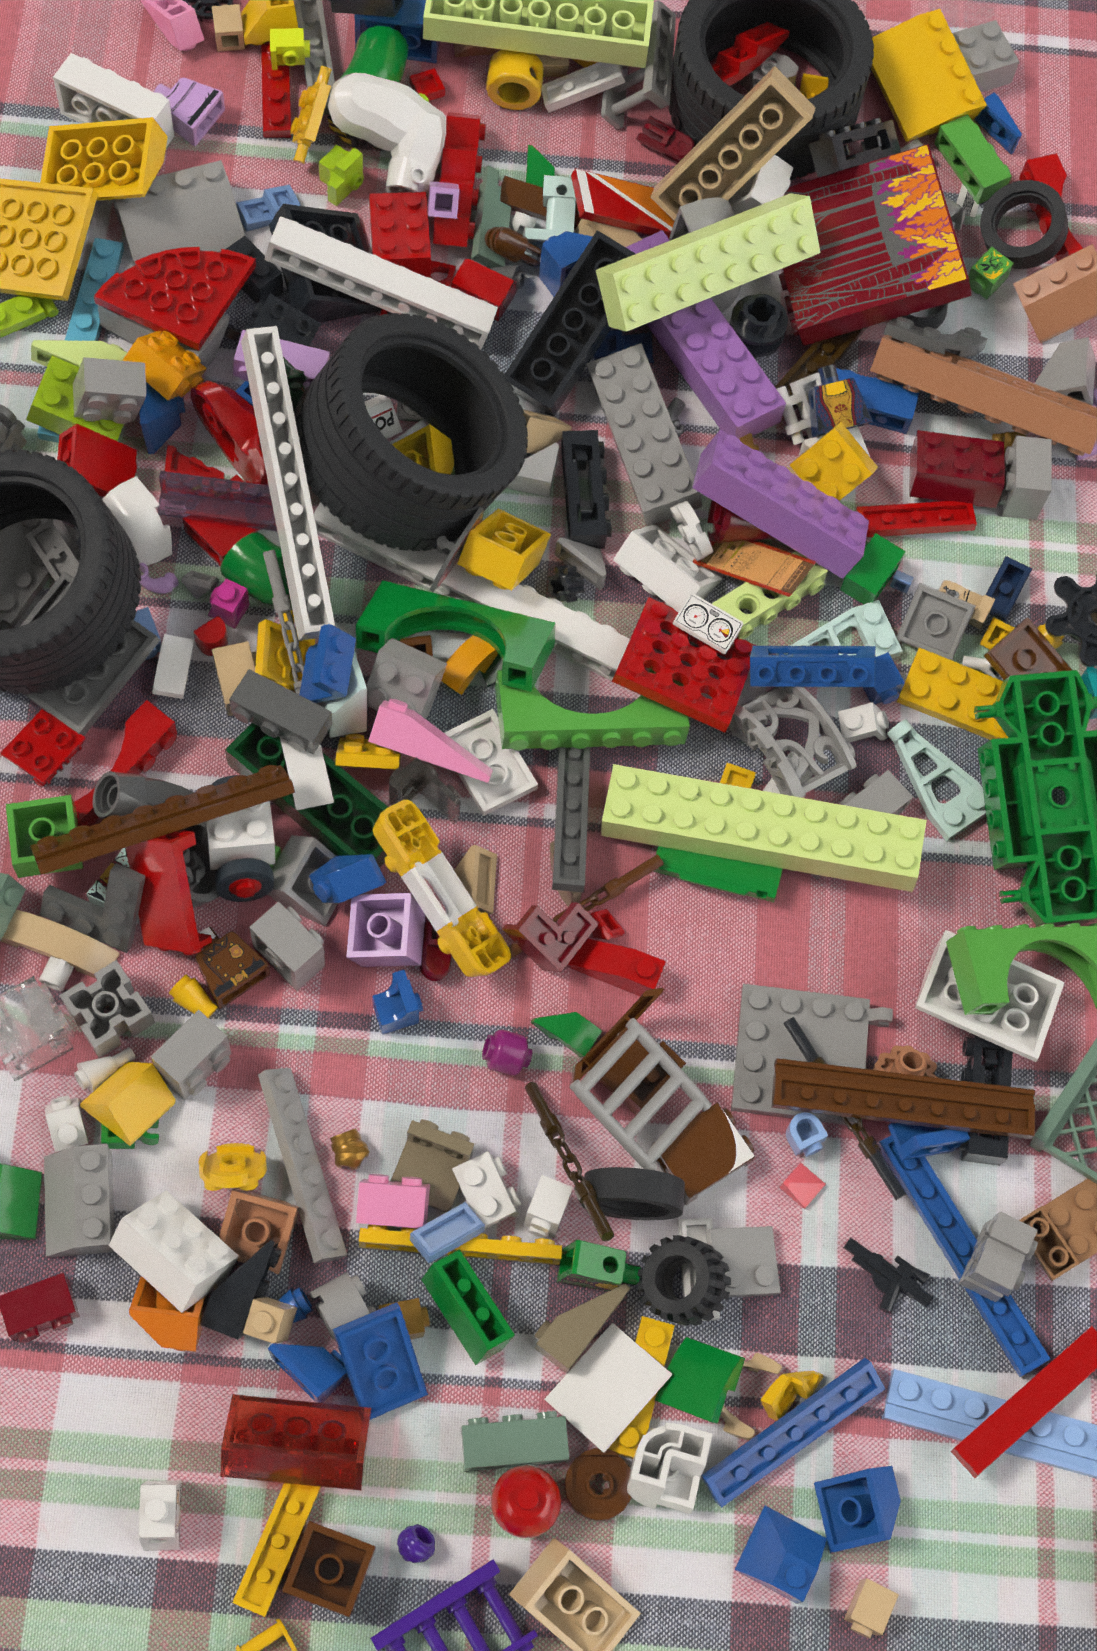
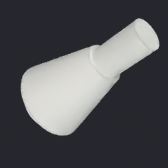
M129 1047L112 1057L107 1056L77 1063L78 1071L74 1072V1075L83 1090L88 1088L90 1092H94L119 1067L133 1061L136 1057L133 1050Z

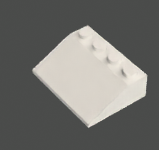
M945 930L930 959L915 1008L1037 1062L1065 982L1013 960L1010 965L1007 981L1010 1003L992 1014L965 1015L946 941L956 934Z

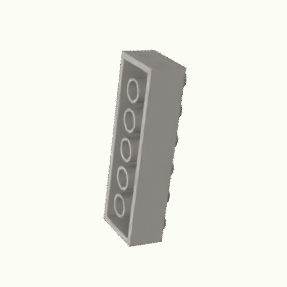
M640 343L587 363L591 382L646 525L651 526L673 518L670 508L684 501H688L693 510L703 507L700 492L692 488L694 482L693 473L642 344Z

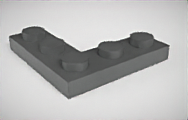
M116 863L110 870L104 908L49 885L43 892L40 915L127 953L133 945L146 876Z

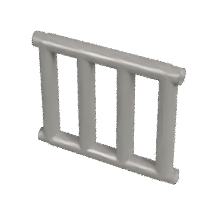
M631 1018L626 1024L628 1030L581 1081L575 1080L569 1088L641 1167L655 1170L657 1168L655 1164L657 1159L701 1110L703 1112L708 1110L712 1103L635 1018ZM637 1039L649 1054L602 1105L590 1090ZM659 1063L669 1074L670 1078L632 1121L623 1128L612 1114ZM680 1087L692 1101L648 1151L645 1152L633 1138Z

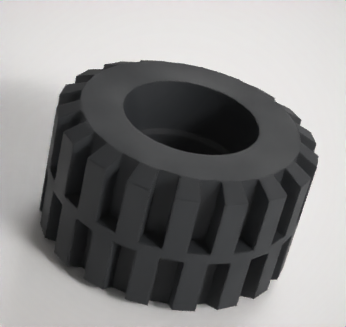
M673 1235V1239L668 1237L661 1239V1246L653 1244L649 1248L652 1254L650 1256L644 1255L641 1262L645 1263L644 1269H638V1276L642 1277V1282L637 1283L638 1290L645 1293L641 1297L643 1303L651 1306L649 1310L653 1314L680 1325L689 1326V1324L696 1326L702 1324V1319L706 1321L713 1319L714 1315L712 1312L714 1310L720 1312L724 1307L720 1303L723 1298L728 1300L730 1292L725 1291L726 1285H731V1277L725 1276V1272L729 1271L727 1263L721 1261L724 1258L722 1254L714 1250L713 1246L689 1236ZM692 1262L696 1270L695 1286L689 1295L678 1300L673 1291L674 1275L683 1264Z

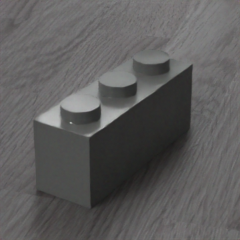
M248 669L229 699L231 712L235 718L247 724L252 722L270 737L276 738L279 736L285 739L292 748L299 752L306 750L314 754L332 726L331 711Z

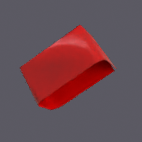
M465 259L451 282V288L458 289L465 294L498 307L494 320L499 321L515 296L516 282L509 291L514 282L513 279L471 259Z

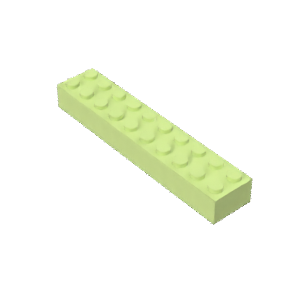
M613 764L602 818L601 836L913 892L919 875L927 820Z

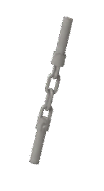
M275 550L263 552L274 595L272 601L275 613L278 614L282 626V635L295 682L293 684L295 693L299 695L302 680L299 681L297 672H302L303 676L304 663L291 615L292 607L289 595H286L276 552ZM284 613H286L288 619L286 622L283 617ZM286 630H291L294 642L289 643ZM295 650H296V654H297V658H298V662H299V663H296V664H295L294 657H293V653H292V651H295Z

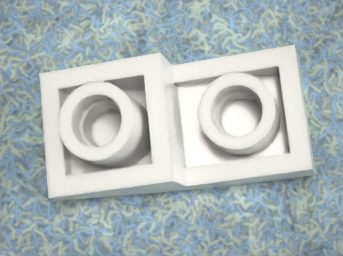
M164 634L152 694L179 699L184 698L195 639Z

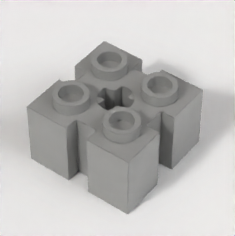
M117 960L94 973L96 982L86 987L82 981L59 995L65 1008L77 1026L81 1028L86 1040L98 1058L103 1057L122 1045L119 1037L127 1031L134 1037L155 1024L152 1012L138 991L134 993L130 979ZM106 1006L113 1009L109 1013L103 1012V1008Z
M1001 1211L997 1213L992 1220L990 1219L983 1225L974 1246L975 1250L966 1265L959 1284L994 1302L1001 1299L1003 1295L1008 1297L1013 1289L1017 1291L1025 1277V1272L1021 1271L1022 1264L1025 1259L1030 1260L1038 1245V1242L1034 1240L1037 1229Z

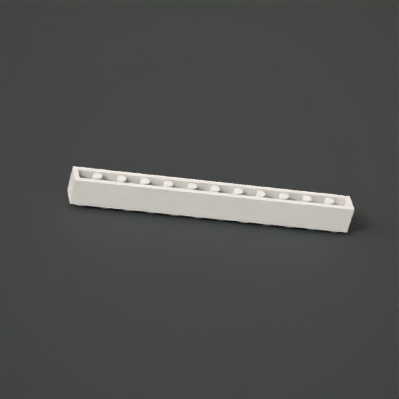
M320 502L313 513L317 535L430 591L439 570L448 557L447 555L439 553L437 549L433 548L428 551H411L410 549L405 551L399 550L397 547L396 549L389 548L386 544H377L372 539L368 540L362 537L361 533L357 534L352 531L350 526H345L339 521L340 519L337 516L334 517L329 512L330 509L327 506L324 507ZM457 563L445 580L433 592L555 622V644L552 652L612 681L630 640L619 634L615 628L609 625H601L591 620L583 612H575L566 608L559 600L554 598L548 599L538 594L534 588L528 585L518 584L512 591L509 589L503 590L494 586L492 581L487 578L469 574L464 567Z

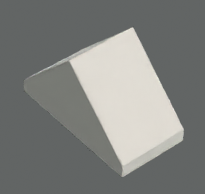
M555 442L526 458L519 474L507 486L508 489L549 497L557 465L558 444Z

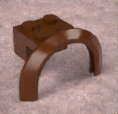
M664 988L646 990L600 1041L572 1068L570 1085L577 1079L580 1081L628 1030L626 1027L628 1021L631 1018L637 1020L663 993ZM636 1039L599 1081L610 1092L614 1093L649 1052ZM664 1041L659 1044L681 1069L685 1066L686 1062ZM658 1063L624 1100L623 1104L637 1115L670 1078L669 1074Z

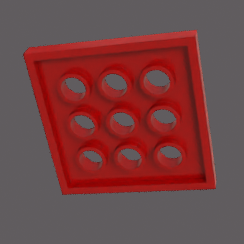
M648 597L611 682L725 733L750 671L752 647L756 645L737 637L727 653L723 654L673 625L678 612L672 607ZM661 629L670 632L672 635L665 634ZM689 642H693L699 647H694ZM653 648L659 649L664 654H659L655 652ZM717 654L724 656L727 660L719 658ZM681 661L689 663L692 667L684 665ZM645 668L652 669L655 674L648 672ZM709 673L716 675L719 679L711 677ZM673 680L681 682L684 686L675 684ZM701 693L708 694L712 699L705 698Z

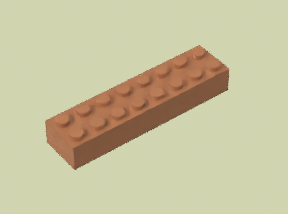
M889 335L882 337L870 371L877 373L876 377L890 383L896 380L904 383L903 388L911 392L919 393L922 390L930 393V398L935 401L947 403L948 400L958 404L957 408L961 411L971 414L977 411L985 414L984 418L996 424H1001L1002 421L1013 425L1012 429L1016 432L1026 435L1032 432L1040 435V438L1052 439V445H1056L1057 442L1068 446L1067 450L1076 455L1084 456V453L1091 454L1097 443V407L966 357L958 356L947 350L945 354H941L897 340Z

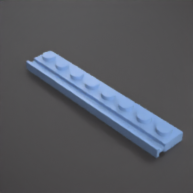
M894 1369L891 1371L882 1419L962 1441L1007 1400ZM1049 1412L1004 1453L1097 1479V1425Z

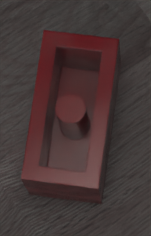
M64 1273L0 1295V1310L8 1336L13 1341L19 1339L20 1343L38 1338L40 1331L51 1327L53 1331L67 1328L73 1325V1319L80 1317L69 1279Z

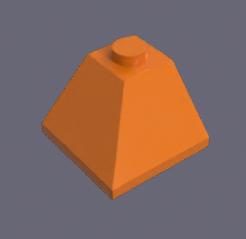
M141 1276L129 1308V1315L161 1347L177 1351L196 1352L203 1328L200 1323L206 1309L208 1295L181 1313Z

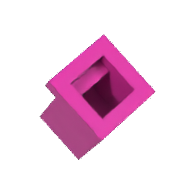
M225 579L211 594L210 603L212 608L208 616L211 618L220 616L225 625L236 629L250 605L247 588Z

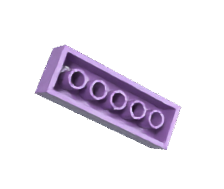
M721 429L701 453L692 486L693 489L842 579L864 556L869 520L865 519L861 513L852 511L841 504L835 497L826 495L809 481L800 479L786 467L774 463L766 458L762 452L751 449L736 436L727 434Z

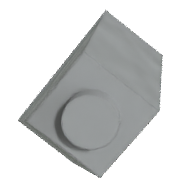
M1089 337L1060 343L1034 384L1093 405L1096 357Z

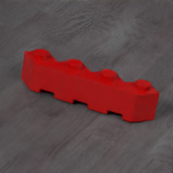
M452 112L447 114L446 137L439 182L459 185L457 219L435 217L433 244L467 247L468 240H473L475 222H471L472 206H477L479 189H474L476 173H481L483 156H478L479 141H485L486 124L481 123L482 116Z

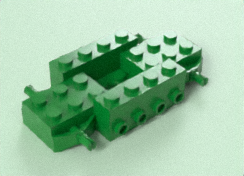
M1077 670L1009 676L1003 681L993 705L975 706L974 713H977L975 714L976 719L993 717L1008 736V738L991 739L977 749L994 870H1004L1027 866L1018 890L999 892V897H1005L1000 899V903H1021L1036 927L1050 923L1057 926L1071 923L1097 922V730L1086 731L1091 710L1097 708V696L1092 697V694H1089ZM1053 789H1060L1065 793L1066 801L1063 805L1056 804L1053 801Z

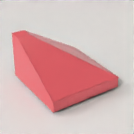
M800 1162L779 1188L805 1209L826 1184Z

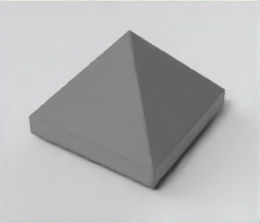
M191 570L182 577L181 582L198 599L217 585L219 579L218 577Z

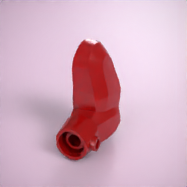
M206 381L191 388V400L200 421L214 438L231 465L244 481H250L257 490L269 489L254 407L233 389L222 384Z

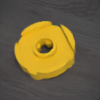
M229 1143L216 1146V1153L208 1156L207 1150L199 1157V1176L204 1181V1187L210 1191H217L222 1188H239L245 1191L253 1190L258 1187V1180L263 1178L267 1171L265 1153L262 1150L260 1154L256 1153L254 1146L249 1144Z

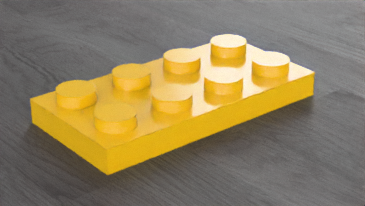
M919 647L897 703L989 740L1008 738L996 719L993 717L976 719L975 714L977 713H974L975 706H988L995 703L1003 681Z

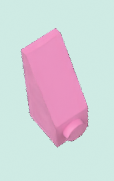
M140 0L167 40L179 51L191 50L197 46V43L204 41L195 9L183 0Z

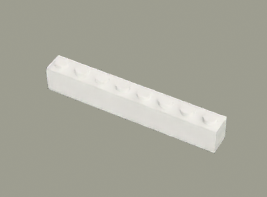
M282 216L278 220L264 259L391 313H398L399 315L404 313L410 314V316L419 315L422 318L433 319L436 323L441 322L446 327L457 330L458 334L465 335L471 343L477 344L480 350L489 334L498 307L484 300L477 299L458 289L441 284L432 278L422 276L403 266L391 263L377 255L367 253L353 247L351 244L336 240L322 232H317Z

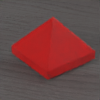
M608 909L595 911L590 914L599 923L592 932L593 938L610 940L625 934L623 928Z

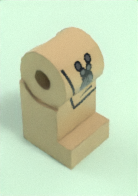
M944 580L939 588V591L976 605L968 624L979 629L982 628L995 599L987 595H979L948 580Z

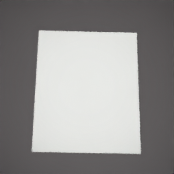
M612 1323L544 1400L562 1416H566V1419L602 1452H605L672 1376V1373Z

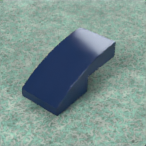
M622 330L609 331L594 354V360L641 343L648 362L654 363L652 333L623 336Z

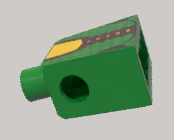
M576 1239L562 1249L557 1283L611 1291L621 1286L622 1283L637 1285L640 1278L638 1276V1269H641L640 1265L625 1263L626 1252L624 1250Z

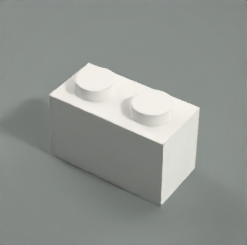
M541 1175L524 1222V1226L529 1228V1233L547 1239L548 1235L555 1238L573 1189L572 1186Z

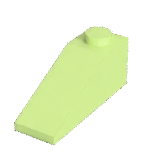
M33 340L31 344V360L46 367L52 355L80 367L84 357L122 361L128 353L118 345L108 344L103 341Z

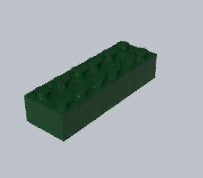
M253 723L225 749L227 764L240 775L248 776L258 773L261 768L269 765H281L288 774L280 737L273 738L266 735L259 726ZM323 753L334 803L296 810L293 793L271 800L335 856L373 854L379 868L385 863L387 855L375 838L373 827L381 812L388 808V806L340 766H336V763Z

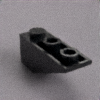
M275 1237L271 1239L212 1292L200 1323L201 1326L237 1340L244 1335L243 1331L253 1299L265 1297L269 1288L270 1281L265 1279L269 1268H275L280 1259L282 1249L278 1248V1244L281 1238Z

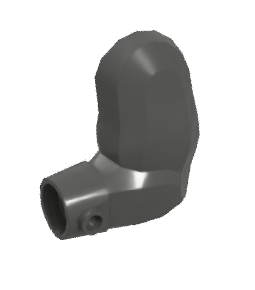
M109 771L102 775L95 786L93 808L96 815L101 819L113 815L124 816L133 813L140 806H155L164 803L171 796H186L194 792L161 779ZM206 822L181 829L194 832L196 840L195 845L183 851L193 908L200 907L219 897L215 887V874L218 869L210 870Z

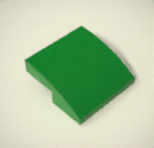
M686 1337L667 1368L672 1373V1376L658 1390L655 1401L718 1424L728 1390L735 1392L745 1358Z

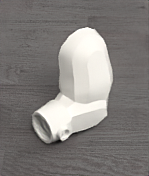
M352 73L334 82L328 96V110L333 123L342 132L364 139L375 147L391 152L392 159L388 167L386 192H426L427 196L430 181L433 182L435 178V171L443 153L446 137V116L444 113L424 100L409 86L366 73Z

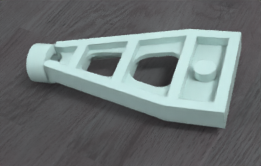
M879 600L851 608L794 644L788 645L810 646L822 639H827L830 646H841L837 635L849 627H855L864 646H876V657L889 652L891 658H896L902 653V648Z
M907 719L898 723L888 732L887 735L895 744L897 753L927 818L946 842L986 815L983 787L979 782L920 736ZM908 737L909 741L904 743L903 740ZM920 753L928 755L937 765V769L927 776L921 775L913 761V758ZM940 776L949 778L960 788V794L945 804L937 801L931 789L932 781Z

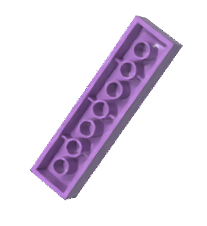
M661 230L626 248L637 254L670 240ZM711 298L647 323L649 329L722 431L739 439L749 433H752V436L781 422L786 402Z

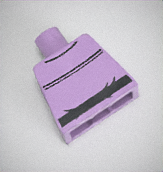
M180 78L172 89L159 84L154 90V93H161L169 99L174 131L193 146L200 142L225 111L222 91L187 78Z

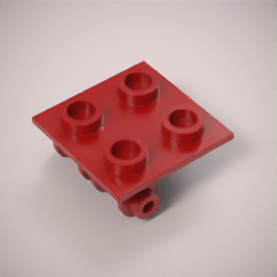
M41 709L0 752V755L34 777L33 781L42 788L45 784L49 785L51 783V780L57 774V770L62 772L64 769L63 763L68 765L70 763L69 759L83 749L81 745L86 740V737L78 734L53 715Z

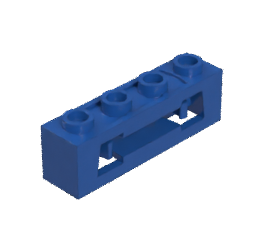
M876 646L752 647L750 655V686H875Z

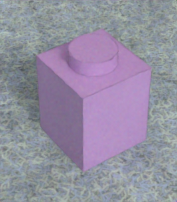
M430 181L428 216L457 219L458 184Z

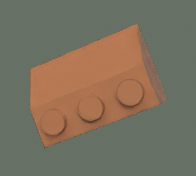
M1093 244L1013 283L1040 344L1097 316V252Z

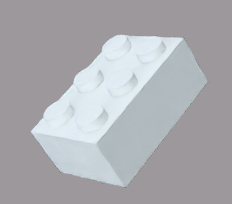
M167 1190L124 1216L109 1243V1246L181 1313L221 1285L228 1278L239 1257L238 1254Z

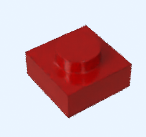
M435 68L409 76V83L412 89L417 93L425 94L429 101L445 96L446 89Z

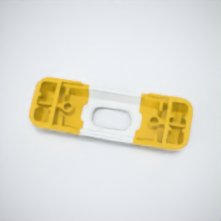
M402 800L383 810L373 827V834L387 855L385 857V864L391 872L399 873L440 936L437 941L440 950L445 954L451 953L467 977L490 975L508 963L511 959V953L507 943L486 912H479V908L444 854L438 849L440 840L420 809L412 801ZM424 878L429 882V884L431 885V887L433 888V890L435 891V893H436L437 896L439 897L440 901L442 902V904H443L444 907H445V910L443 909V907L441 906V904L439 903V901H438L437 898L435 897L434 893L432 892V890L430 889V887L428 886V884L426 883V881L424 880Z

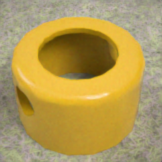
M510 50L496 52L491 57L488 67L486 84L488 97L500 107L510 110H523L532 107L541 96L544 73L542 61L533 53ZM530 68L534 70L536 77H532Z

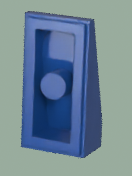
M993 92L984 98L987 105L974 120L1005 150L1013 154L1022 134L999 96Z

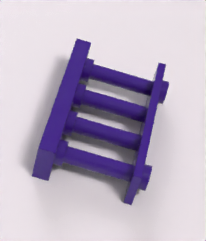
M493 1559L370 1639L377 1651L383 1648L386 1651H407L403 1645L406 1642L403 1635L415 1628L418 1634L422 1632L432 1651H449L434 1626L436 1623L434 1615L446 1608L449 1614L453 1613L474 1651H491L464 1605L467 1603L464 1596L477 1589L479 1595L481 1593L484 1594L512 1643L502 1651H529L534 1648L531 1640L538 1635L535 1630H532L524 1636L495 1586L497 1581L494 1577L501 1571Z

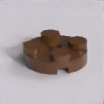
M594 1448L582 1453L574 1459L566 1472L564 1480L565 1495L572 1509L577 1514L593 1521L609 1520L620 1514L632 1499L627 1492L631 1469L624 1459L609 1449L602 1452L599 1448ZM598 1474L602 1475L603 1481L609 1482V1488L603 1489L602 1495L596 1494L595 1489L590 1488L589 1482L594 1481Z

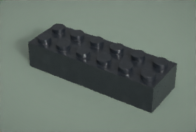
M597 230L507 369L505 373L506 380L513 386L514 393L555 417L587 367V363L591 361L611 329L608 324L596 270L636 253Z

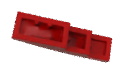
M766 22L736 35L733 47L718 53L717 62L712 65V68L724 83L731 86L754 71L770 57L789 37L790 31Z

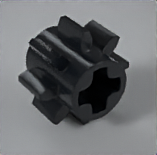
M566 566L555 567L556 575L548 576V592L560 602L577 601L576 594L585 592L583 589L584 576L576 572V566L567 568Z

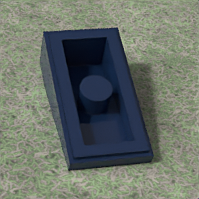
M1005 556L986 593L987 596L995 599L989 614L1006 621L1032 568Z

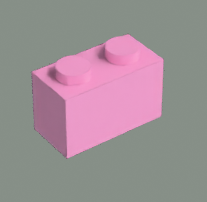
M369 1174L368 1179H363L359 1182L356 1223L420 1228L427 1224L430 1184H422V1178L402 1177V1182L388 1181V1175Z

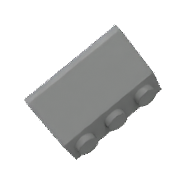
M108 1144L73 1146L45 1156L46 1257L115 1252L109 1246L115 1233L112 1152Z

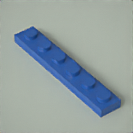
M866 1358L862 1359L703 1473L701 1477L715 1502L722 1508L885 1390L872 1362Z

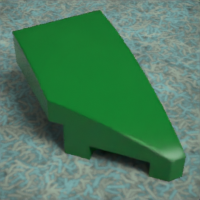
M528 145L526 182L544 188V175L554 176L555 168L535 147Z
M577 1012L533 1018L530 1022L550 1039L556 1038L579 1057H584L589 1052L602 1032L601 1029Z

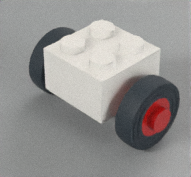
M237 775L220 778L211 785L217 786L226 783L230 778ZM270 801L206 821L210 870L218 869L215 874V887L219 896L228 901L249 902L268 895L274 886V876L270 865L275 864V841Z

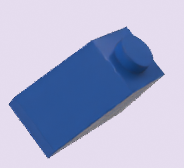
M373 854L335 856L309 875L314 885L313 890L322 903H341L386 883Z

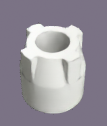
M50 957L39 981L49 988L63 991L74 967L63 959Z

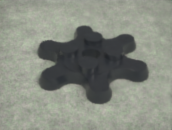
M1097 574L1095 584L1091 587L1079 586L1072 578L1061 576L1054 583V591L1065 602L1067 610L1063 614L1052 615L1046 620V632L1052 637L1069 635L1072 639L1079 641L1082 646L1079 653L1081 663L1085 667L1097 666V625L1090 615L1097 613Z

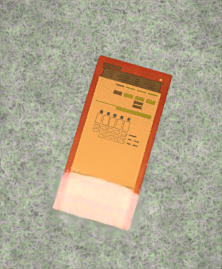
M755 540L724 543L710 541L713 553L699 561L695 559L692 561L696 565L788 597L793 594L816 563L814 560Z

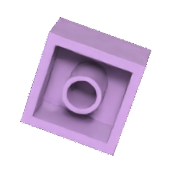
M412 893L362 894L351 899L346 958L362 967L421 965L425 913Z

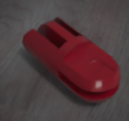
M649 116L648 123L644 124L642 128L643 133H639L636 138L638 142L676 162H680L696 146L690 136L652 116Z
M425 915L422 962L419 965L420 972L430 981H440L450 971L452 955L451 953L445 954L440 950L437 942L440 936Z

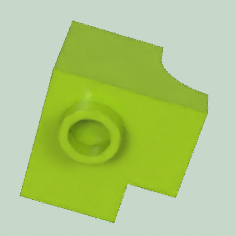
M337 144L319 161V180L327 185L328 201L336 207L353 190H357L364 180L363 153L355 148L351 151H346Z

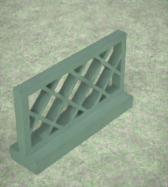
M1096 1038L1035 1133L1029 1146L1038 1152L1044 1150L1097 1184V1173L1086 1166L1083 1155L1097 1153V1147L1081 1149L1077 1133L1094 1130L1097 1141V1119L1093 1109L1097 1107V1101L1091 1102L1088 1091L1090 1085L1097 1084V1078H1095L1097 1075ZM1084 1096L1086 1103L1079 1104V1102ZM1088 1109L1092 1125L1075 1128L1072 1113L1077 1110ZM1068 1121L1069 1129L1062 1130ZM1071 1134L1076 1151L1063 1152L1053 1146V1143L1057 1137Z

